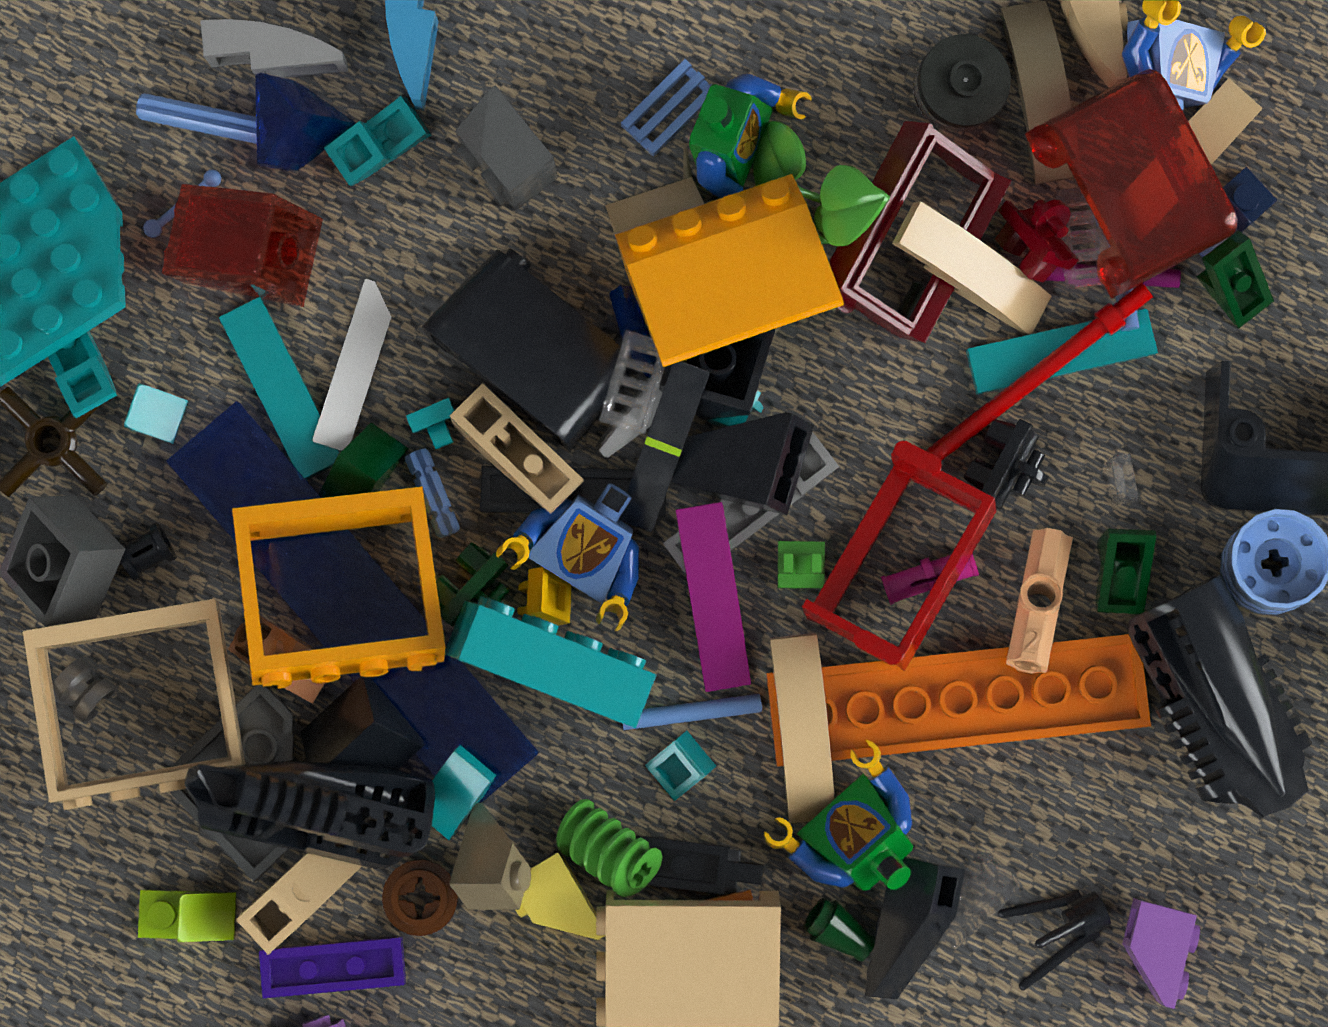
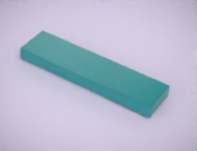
M258 297L220 316L219 319L300 480L305 481L331 468L340 452L338 449L313 442L314 433L321 414L262 298Z
M1147 308L1137 310L1140 328L1131 331H1121L1120 329L1112 336L1108 333L1050 378L1156 355L1158 350ZM1092 321L968 348L966 353L976 395L1005 389Z

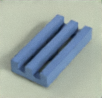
M684 59L621 122V126L654 157L701 110V106L712 84L709 85L705 81V77L699 71L696 72L692 65ZM686 75L690 80L638 129L635 124ZM697 87L703 91L653 142L647 138Z

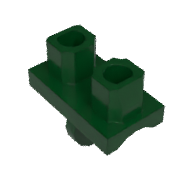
M472 542L455 560L472 575L470 580L461 589H458L443 574L436 580L441 618L452 627L456 624L464 601L475 603L477 600L479 601L481 596L501 602L510 592L499 582L488 596L484 593L509 565L500 556L497 558L496 552L491 555Z

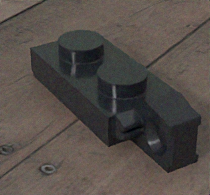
M636 835V839L642 837L649 842V849L657 848L662 854L661 866L648 885L724 895V892L735 893L737 882L762 884L764 865L740 862L741 850L730 849V846Z

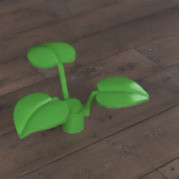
M770 121L767 123V128L753 161L756 186L789 174H793L796 181L802 176L806 168V156L803 145L796 133L787 125L779 121ZM838 165L830 170L822 183L820 194L798 185L804 198L821 204L815 211L814 222L816 228L822 232V236H819L822 245L846 246L851 244L867 230L890 199L887 193L876 187L860 170L850 165Z

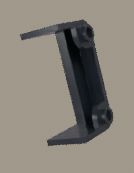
M1220 361L1207 370L1201 470V492L1206 502L1220 510L1264 513L1274 509L1294 510L1303 515L1328 517V452L1265 448L1266 431L1260 417L1249 410L1229 408L1231 361Z

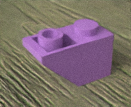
M1133 898L1122 945L1155 1000L1165 1007L1175 1009L1177 999L1182 1000L1188 988L1189 972L1184 971L1188 952L1194 953L1199 941L1200 926L1195 925L1197 915Z

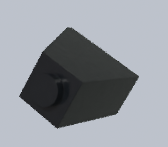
M785 412L688 436L671 482L702 495L788 515L814 425L794 414Z

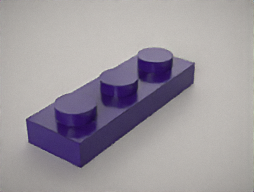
M402 936L275 948L269 955L263 949L259 950L262 999L402 986L406 984Z

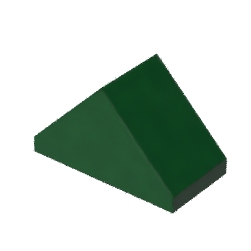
M371 422L338 454L318 498L379 492L409 448Z

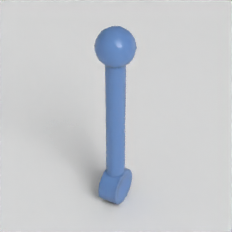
M217 170L206 171L203 177L204 180L160 218L146 221L143 226L144 233L151 238L158 237L165 224L209 187H216L221 183L220 173Z

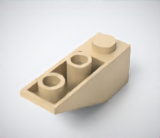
M335 842V846L339 847L341 843ZM305 853L247 906L236 918V921L269 955L362 866Z

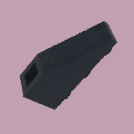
M905 857L902 860L909 867L911 874L908 881L896 890H890L886 886L881 914L876 923L877 936L873 956L867 969L868 981L865 996L898 999L955 919L965 869L912 857Z

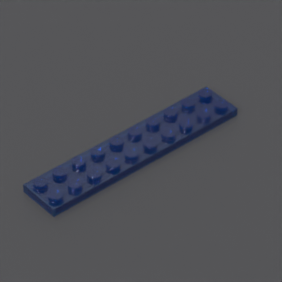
M239 401L232 404L166 460L235 542L232 508L321 498ZM349 529L251 541L253 564L325 648L428 636L424 616ZM445 654L444 662L423 666L422 671H411L408 669V666L389 668L388 673L371 677L426 742V745L416 755L434 776L437 775L459 745L496 775L486 794L478 803H483L540 754L538 749L461 660ZM360 672L348 675L355 682L360 677Z

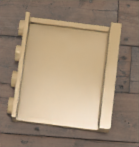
M607 890L606 906H597L596 935H606V952H597L596 981H606V997H597L596 1027H779L781 926L779 891H760L759 901L614 900V891Z

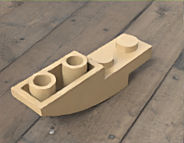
M1059 0L1070 32L1083 56L1110 90L1120 89L1127 80V76H1129L1122 58V51L1124 49L1122 31L1127 30L1128 24L1126 4L1119 3V0Z

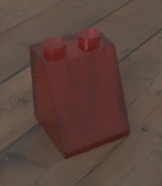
M182 184L174 209V220L169 243L164 254L162 274L190 285L255 298L261 297L265 300L304 307L323 219L273 193Z

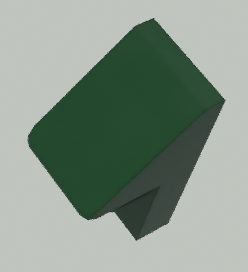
M1239 230L1202 258L1206 269L1196 277L1238 329L1274 302L1251 240Z
M1108 528L1098 539L1097 549L1101 565L1096 592L1097 612L1141 614L1145 611L1157 536L1155 530Z

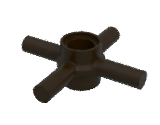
M6 387L0 392V404L27 430L25 433V445L28 451L0 479V491L4 495L10 497L41 465L50 467L63 465L93 496L98 495L105 489L108 483L75 452L78 443L76 430L101 405L78 418H75L70 410L62 418L56 416L41 418L10 387ZM52 430H58L61 435L59 447L51 453H46L43 449L45 435Z

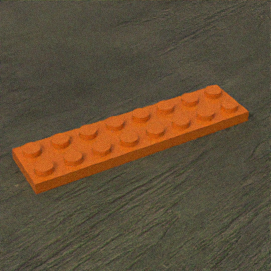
M1129 634L1053 642L1046 673L1038 672L1031 674L1021 672L1007 665L1006 660L1009 647L913 657L905 671L896 665H889L883 661L822 667L831 761L851 759V750L856 753L858 758L873 757L874 751L866 740L875 743L879 747L882 756L1151 727L1144 664ZM771 672L766 673L776 767L784 765L776 687L774 685V675Z

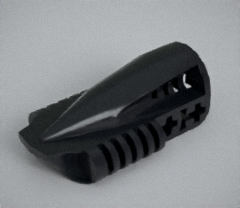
M1221 574L1187 589L1181 595L1155 606L1129 621L1128 633L1164 703L1163 706L1156 709V713L1159 718L1170 715L1172 720L1164 725L1167 734L1177 730L1180 736L1171 741L1175 749L1186 746L1188 751L1179 757L1183 765L1191 762L1195 763L1196 766L1187 772L1190 779L1195 780L1202 777L1204 781L1195 787L1202 802L1242 804L1260 817H1264L1290 808L1309 791L1303 770L1305 755L1302 750L1312 745V742L1305 729L1295 732L1294 727L1299 725L1301 721L1297 714L1288 717L1285 713L1293 708V705L1289 699L1279 701L1278 696L1283 694L1285 690L1282 684L1271 686L1269 681L1275 679L1277 675L1273 668L1266 671L1263 670L1262 666L1268 663L1269 659L1266 653L1256 656L1244 618L1227 589ZM1178 609L1180 616L1170 621L1166 613ZM1184 625L1187 634L1179 637L1175 629ZM1192 643L1195 650L1191 654H1189L1185 647ZM1200 661L1203 669L1200 670L1195 662Z
M293 760L225 767L199 764L188 769L184 784L195 800L198 821L202 829L374 869L391 867L403 857L420 851L427 844L435 803V787L431 778L386 767ZM409 834H415V839L408 842ZM335 842L341 843L339 847L335 846Z

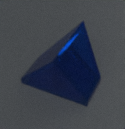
M265 73L255 75L257 165L284 171H298L322 153L328 144L356 124L297 81Z

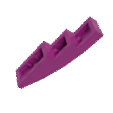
M723 502L675 509L705 692L751 685Z

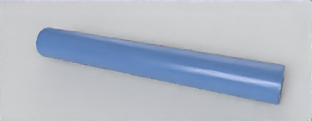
M760 694L647 708L643 709L636 728L623 724V730L762 712Z

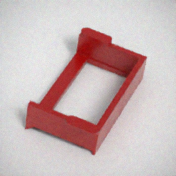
M900 441L895 445L891 454L893 468L814 603L806 599L802 609L807 620L830 629L854 642L859 649L889 665H896L905 671L994 517L996 502L994 497L941 471L942 462L937 456L907 441ZM912 480L975 514L897 647L839 617L834 612Z

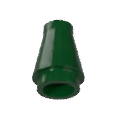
M825 898L820 899L809 912L803 925V929L810 934L811 941L850 955L860 962L869 956L875 946L876 938L869 934L837 900L830 902Z

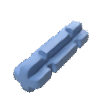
M424 448L408 454L405 457L406 464L410 473L416 476V479L413 480L415 486L423 487L426 512L428 515H432L433 519L430 522L436 536L444 538L459 531L460 525L453 511L450 512L448 508L451 507L438 472L432 469L435 465L430 452Z

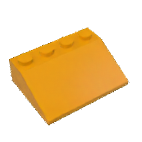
M793 174L615 234L626 274L663 367L844 305L811 214Z

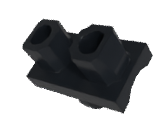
M1021 419L1018 420L1016 425L1001 420H993L986 433L985 443L987 446L1001 451L995 466L975 458L964 476L968 484L994 497L996 507L1002 509L1011 490L1020 496H1025L1031 483L1045 487L1049 479L1044 472L1039 470L1046 455L1033 449L1039 435L1032 431V424Z

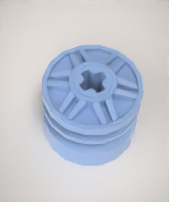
M1274 509L1254 516L1229 537L1221 553L1220 574L1224 578L1225 585L1232 598L1239 606L1255 614L1279 615L1308 603L1324 589L1328 581V538L1326 533L1313 519L1294 510ZM1269 554L1272 555L1273 561H1281L1282 568L1275 572L1274 577H1272L1270 569H1262L1261 562L1268 559Z

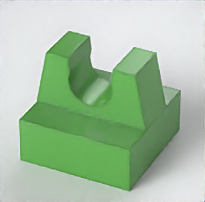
M778 541L777 588L822 589L825 584V542Z

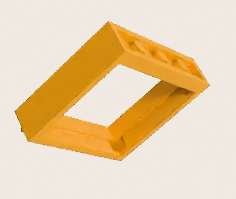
M423 487L232 508L253 686L277 685L278 689L290 686L292 681L311 679L314 683H329L340 679L342 674L360 672L362 677H377L388 673L389 668L408 666V669L411 671H422L423 666L444 662L445 641ZM412 522L428 636L264 656L251 541Z

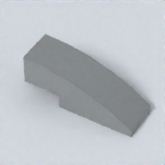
M235 19L200 20L203 56L211 67L250 63L251 70L257 80L348 71V62L341 50L296 30L257 21Z

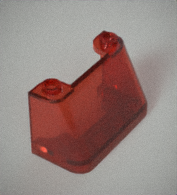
M1143 70L1025 133L1032 153L1039 162L1052 169L1059 168L1065 164L1068 165L1111 246L1103 250L1097 259V276L1105 286L1111 299L1229 238L1236 231L1237 216L1168 82L1156 70Z

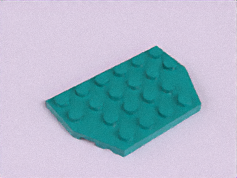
M74 136L0 182V387L126 308L125 286L122 283L124 254L121 252L120 227L123 226L122 211L81 144Z

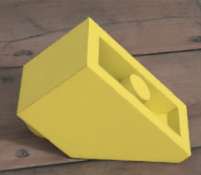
M558 851L531 867L530 886L524 891L520 909L516 910L521 918L528 914L534 924L595 940L606 936L596 935V911L561 852Z

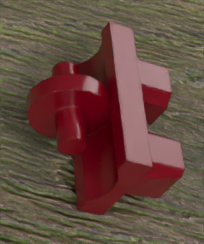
M1040 199L1034 203L1033 208L1018 210L1011 201L1006 200L1000 207L998 212L1007 222L995 240L1008 253L1020 256L1027 246L1030 248L1018 266L1027 278L1044 283L1057 267L1072 270L1079 259L1061 239L1069 231L1066 225L1071 214L1064 202L1061 200L1045 202Z

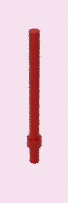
M1141 283L1114 305L1107 303L1094 314L1096 319L925 451L937 456L941 461L1105 334L1108 333L1112 336L1126 325L1124 320L1153 298L1151 292Z

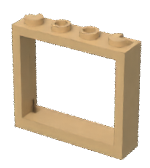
M216 599L23 631L49 803L62 801L64 810L91 806L93 805L91 796L111 793L113 802L141 797L140 787L159 784L160 793L187 789L184 784L188 769L199 764L216 767L245 765L220 605ZM206 623L228 757L68 785L47 650Z

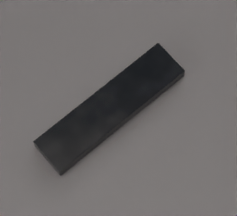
M482 465L481 513L530 514L533 510L541 507L497 467ZM572 468L584 481L567 499L573 500L577 495H581L595 504L608 483L627 493L635 470ZM666 495L658 517L666 518Z

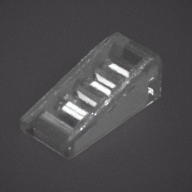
M1095 185L1056 191L1052 200L1064 202L1071 213L1066 225L1069 231L1061 239L1079 259L1078 262L1098 260L1099 265L1098 267L1076 269L1074 266L1072 270L1063 268L1067 289L1113 283L1112 262L1100 187ZM1090 224L1091 229L1070 231V226ZM1094 243L1095 248L1073 250L1072 245Z
M626 330L599 420L600 422L645 435L665 370L651 337ZM632 350L657 357L655 365L631 359ZM626 368L652 374L650 383L624 376ZM621 385L647 392L645 401L620 394ZM615 403L641 409L640 418L614 412Z

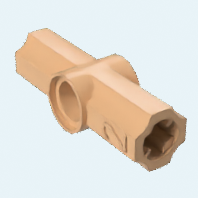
M1046 527L1040 530L1033 529L1006 660V664L1014 667L1017 671L1034 674L1038 672L1046 673L1048 669L1073 537L1066 535L1061 530ZM1033 594H1042L1050 600L1051 604L1047 607H1037L1029 601L1028 597Z

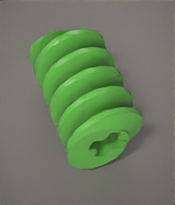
M582 799L575 803L560 823L556 838L559 852L567 857H571L572 861L577 865L585 867L586 872L594 877H598L601 883L612 887L613 891L621 897H630L646 887L657 874L662 862V854L659 849H649L648 841L642 837L635 839L634 831L628 827L622 829L619 820L615 818L608 819V813L601 808L595 809L594 802L589 799Z

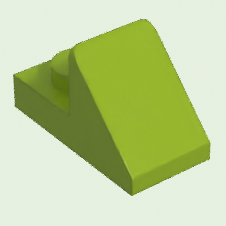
M140 890L138 938L177 939L178 942L234 940L236 892Z

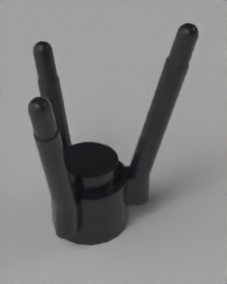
M1077 889L1064 896L1021 904L998 911V917L1008 918L1065 906L1068 907V909L1061 912L1065 924L1037 939L1035 946L1039 949L1069 934L1075 939L1019 983L1021 990L1028 989L1085 944L1099 938L1100 930L1111 926V920L1106 907L1096 892H1091L1082 897Z

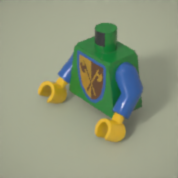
M741 74L729 80L725 87L712 84L689 138V148L696 164V177L699 184L719 199L743 191V186L756 156L760 141L773 113L771 107L776 105L778 113L784 116L804 119L806 116L798 114L796 111V102L799 98L811 101V96L807 92L788 88L781 91L779 85L751 74Z
M866 740L874 751L873 759L868 763H861L853 750H851V759L856 766L868 769L872 775L869 779L863 773L797 833L802 839L798 842L792 837L793 830L791 824L783 818H775V821L786 829L787 837L782 841H775L764 831V838L770 847L787 850L789 852L787 857L817 883L842 888L853 883L862 891L870 890L881 880L890 890H896L908 881L911 874L909 867L902 861L913 849V844L907 836L913 825L910 799L888 766L883 768L879 762L881 758L879 747L875 743Z

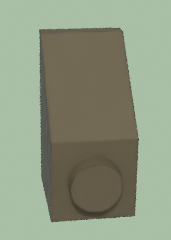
M477 803L471 810L449 885L468 910H519L524 891L530 886L531 868L483 803Z

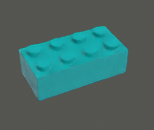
M480 596L477 604L464 601L446 646V655L633 728L637 727L657 675L643 669L646 660L613 648H609L606 655L600 652L603 643L578 633L566 631L563 638L556 635L559 628L558 625L535 616L523 614L521 621L512 618L515 608L490 598L487 599Z

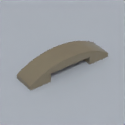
M1043 0L1000 8L1008 52L1012 54L1028 135L1026 143L1034 184L1080 177L1076 130L1068 82L1058 38L1047 3Z

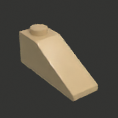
M484 383L450 415L454 428L488 461L549 514H552L584 481Z

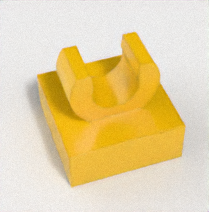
M544 567L528 569V580L518 585V590L527 594V606L517 608V613L522 616L523 614L535 616L558 626L569 624L572 585Z

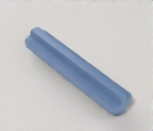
M146 93L139 96L136 105V115L145 121L259 145H266L271 134L270 121L260 117Z

